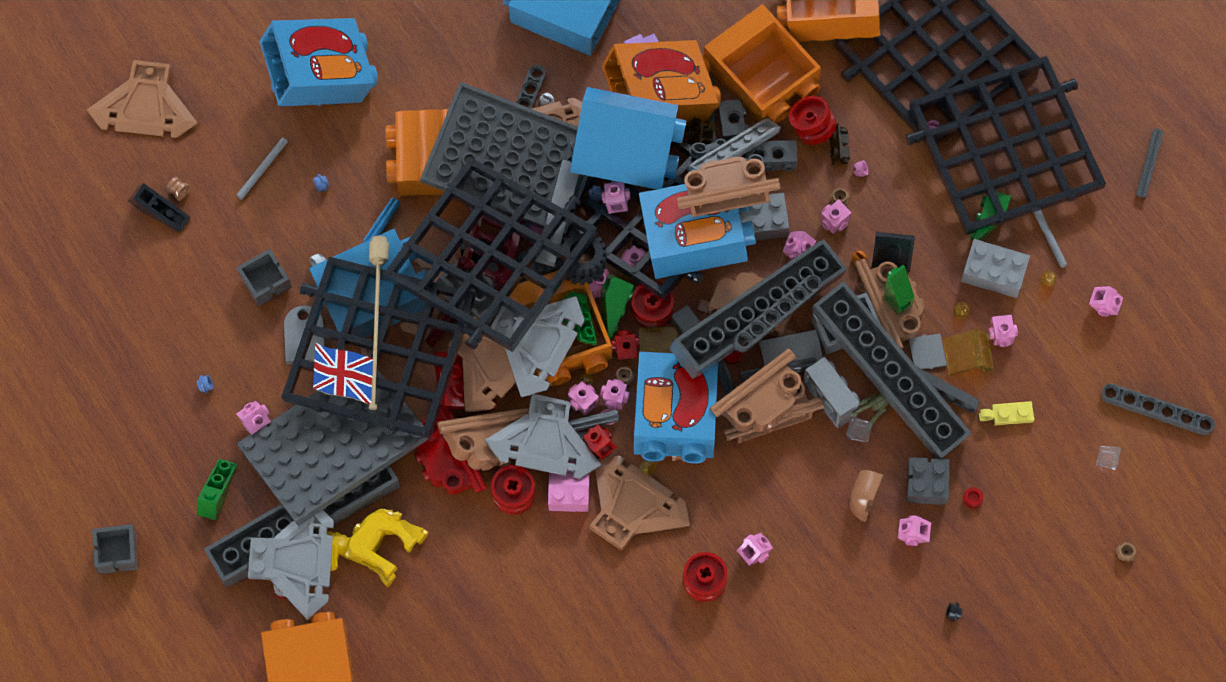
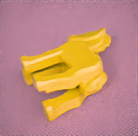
M378 509L368 515L361 524L358 523L354 527L353 535L350 538L338 532L333 533L329 531L327 535L333 536L330 571H335L338 568V558L341 555L376 572L388 588L396 577L394 572L397 570V567L376 554L384 536L397 535L404 543L405 550L410 553L416 542L419 544L423 543L428 536V531L412 525L406 520H400L402 513H399V511L393 512V510Z

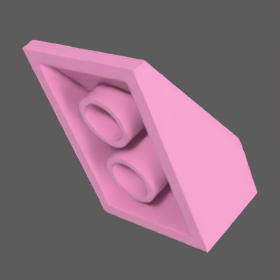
M568 460V463L575 464V461ZM567 471L566 476L549 472V511L589 512L590 473L578 479L573 478L574 472Z

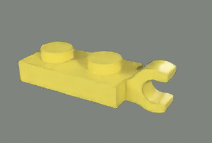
M1032 401L993 404L992 410L981 409L979 413L980 421L993 420L994 426L1034 422Z

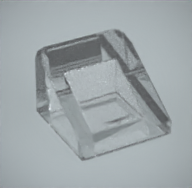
M851 416L846 433L848 439L868 442L872 423Z
M1100 446L1096 465L1115 470L1118 465L1121 447Z

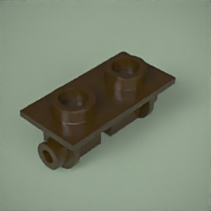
M838 123L836 130L829 138L831 146L830 157L833 166L838 161H841V164H848L850 160L849 147L843 146L849 144L848 130H846V127H840V123Z

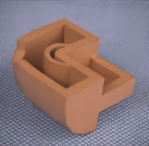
M861 470L857 476L849 504L852 513L861 521L866 522L883 478L882 474Z

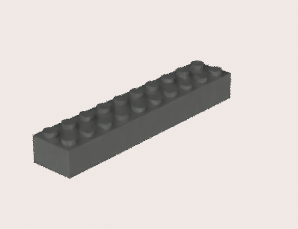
M822 239L676 338L669 349L694 379L734 352L736 349L733 346V340L736 335L807 276L816 275L821 279L822 286L815 294L817 295L839 280L847 271V268L826 241ZM807 281L809 288H817V284L814 281ZM794 292L795 299L803 300V295L800 292ZM781 303L780 309L788 312L789 306L786 303ZM766 315V320L769 323L776 322L773 315ZM752 327L754 334L759 335L762 332L760 327ZM743 337L738 338V343L741 346L748 342Z
M845 281L841 282L813 305L811 311L935 459L943 458L972 434Z
M389 465L323 510L334 521V525L400 488L399 480ZM281 504L204 548L206 555L226 589L248 576L251 538H274L294 521ZM314 528V534H319V528Z

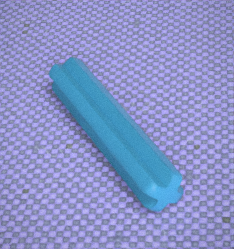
M395 198L390 199L364 238L363 243L374 236L381 235L400 206L399 200Z

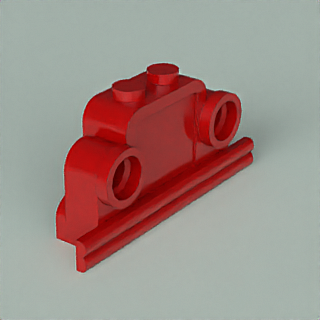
M440 407V415L437 417L431 438L416 447L417 452L414 453L417 463H422L424 467L422 474L425 481H430L434 487L443 486L445 491L451 495H457L471 488H474L476 494L486 490L487 487L479 469H472L468 465L467 459L461 461L454 458L448 442L444 439L443 434H440L437 422L456 419L451 409H442ZM427 418L421 421L423 426H425Z

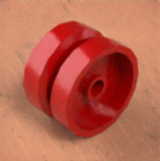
M815 95L806 96L798 100L789 111L790 124L799 140L804 144H821L827 141L836 130L837 122L822 97Z
M655 281V282L658 283L659 285H661V286L663 285V283H661V282H659V281ZM639 285L633 292L631 300V313L634 321L646 330H658L669 324L674 311L672 292L663 300L642 285Z
M508 465L498 470L491 482V492L495 505L506 514L517 515L527 511L532 506L536 494L532 474L526 468L517 465Z
M710 552L697 553L689 558L683 571V584L690 597L697 601L709 602L722 595L725 591L728 577L727 566L722 558Z

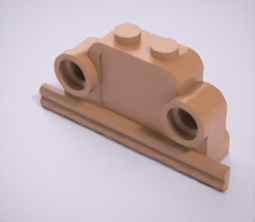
M729 157L724 160L709 161L701 165L700 171L693 170L687 173L684 181L688 196L677 198L679 209L691 207L692 217L768 203L770 202L769 192L780 190L778 178L766 180L765 166L761 160L750 159L746 161L743 157Z
M866 259L854 262L858 271L857 282L862 294L867 292L881 326L897 345L903 349L901 342L914 338L917 335L921 326L922 312L925 309L923 299L917 295L918 288L915 281H911L909 277L915 296L913 304L897 315L883 298L888 273L897 266L892 262H883L878 267L870 270Z
M752 272L738 274L735 281L730 278H724L719 281L711 301L708 302L701 299L697 310L712 315L762 281L763 278ZM792 314L767 335L777 338L796 334L795 331L786 329Z
M788 348L709 409L716 417L722 414L739 431H747L751 427L758 432H764L767 429L769 431L777 426V421L781 418L786 419L793 413L794 395L800 387L801 378L798 373L792 371L787 365L796 358L795 354Z
M801 382L797 393L794 395L793 413L788 418H781L777 421V426L769 431L767 429L764 432H758L751 427L747 431H739L732 425V427L723 429L727 441L736 438L737 443H741L811 419L814 411L824 408L820 397L808 400L804 384Z
M529 408L437 422L440 434H443L444 439L448 442L453 457L457 460L464 461L467 459L468 465L475 470L482 469L485 471L496 466L502 468L510 465L512 459L509 458L508 463L500 462L485 440L528 414ZM510 448V450L517 452V449Z

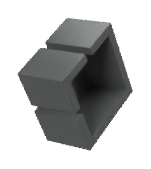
M271 249L236 267L239 277L258 307L273 299L274 293L278 296L292 288L290 279L282 266L279 265Z
M909 457L907 464L906 503L947 504L949 498V459H931L930 462H927V458Z
M133 524L92 529L93 547L95 548L93 550L94 568L98 574L117 572V568L121 572L139 570L137 532Z

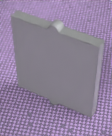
M923 334L921 337L908 339L913 364L916 367L932 371L933 368L947 366L940 334L927 336Z

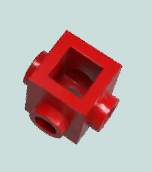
M630 330L618 331V334L614 335L615 340H611L612 351H616L617 359L637 358V348H640L639 337H635V334L633 332L630 333ZM624 342H628L626 347L622 346Z
M599 424L589 429L583 436L587 442L585 445L592 454L595 453L602 460L618 448L611 439L614 437L607 428L603 429Z

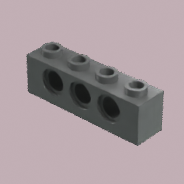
M796 140L765 141L741 156L747 159L752 154L762 156L765 172L797 169ZM779 155V156H781L782 158H781V159H775L773 156Z

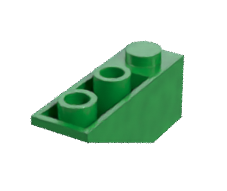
M996 192L1004 212L1007 211L1011 196ZM983 195L980 204L983 210L982 213L978 212L976 221L996 215L988 196ZM997 225L977 230L971 234L970 240L983 241Z
M904 265L899 268L895 267L888 273L883 295L885 301L897 315L910 307L915 298Z
M610 274L607 275L600 291L602 321L609 339L616 334L619 319L624 316L626 311L625 305L627 300L632 297L634 292L633 284Z
M570 291L560 301L577 297L584 317V323L582 327L575 325L573 331L578 333L576 338L579 342L596 345L597 341L586 294ZM564 319L563 323L567 325L568 321Z
M218 459L197 498L198 516L212 520L217 519L228 494L237 463Z

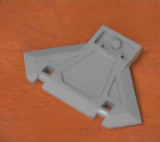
M576 296L546 305L515 350L511 352L505 348L521 398L548 389L550 383L545 381L547 376L554 377L578 334L573 331L575 325L582 327L584 317ZM502 306L491 328L510 338L524 318ZM564 319L568 321L566 326L562 325ZM536 370L541 371L538 377L534 375Z
M532 394L528 414L485 440L499 461L503 463H508V459L511 458L516 460L515 465L564 476H566L567 471L574 472L573 478L578 479L601 466L568 422L569 401ZM510 448L517 449V452L510 450ZM568 460L575 461V464L568 463Z
M321 510L299 526L292 521L274 538H251L248 578L271 580L308 620L327 604L329 600V595L323 594V587H329L333 536L327 535V528H333L334 521L324 510ZM314 528H319V534H314ZM310 587H315V593H310Z

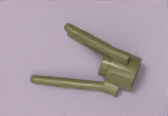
M880 392L861 400L859 406L865 405L851 413V416H855L869 407L873 411L878 410L876 415L861 431L862 435L887 411L885 407L889 403Z

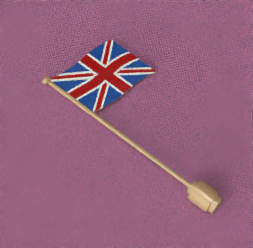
M374 236L372 241L369 242V262L376 266L373 359L355 352L327 348L315 342L313 388L328 395L353 398L367 403L370 410L377 409L375 394L380 266H384L389 261V242H387V238L384 236Z

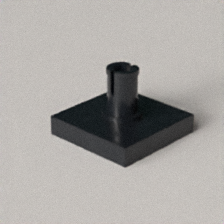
M876 232L871 268H876L883 262H892L897 268L904 265L906 271L910 272L915 236Z

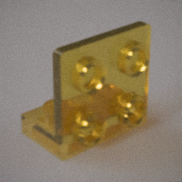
M639 328V352L672 353L669 347L678 338V328Z
M975 328L943 339L948 374L955 375L978 367L986 372L994 370L989 337L985 331Z

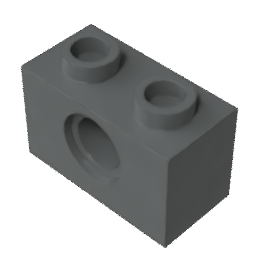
M741 99L720 102L718 115L722 139L727 142L749 128L748 123H744L746 107L742 106ZM730 120H737L738 122L731 123Z

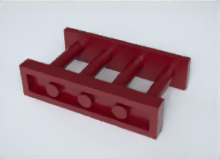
M482 215L469 235L492 243L496 237L479 230L481 221L500 230L503 229V226ZM513 232L501 248L503 254L513 260L520 239L519 235ZM466 245L463 256L460 257L457 266L464 272L467 269L473 270L476 263L470 261L472 253L481 257L483 254ZM497 263V266H499L498 271L494 272L486 268L482 275L493 279L492 281L495 282L493 288L500 292L509 280L511 270Z

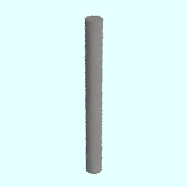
M282 137L241 188L236 195L239 199L243 200L288 143L285 138Z
M1042 211L1033 212L1060 268L1067 266V262Z

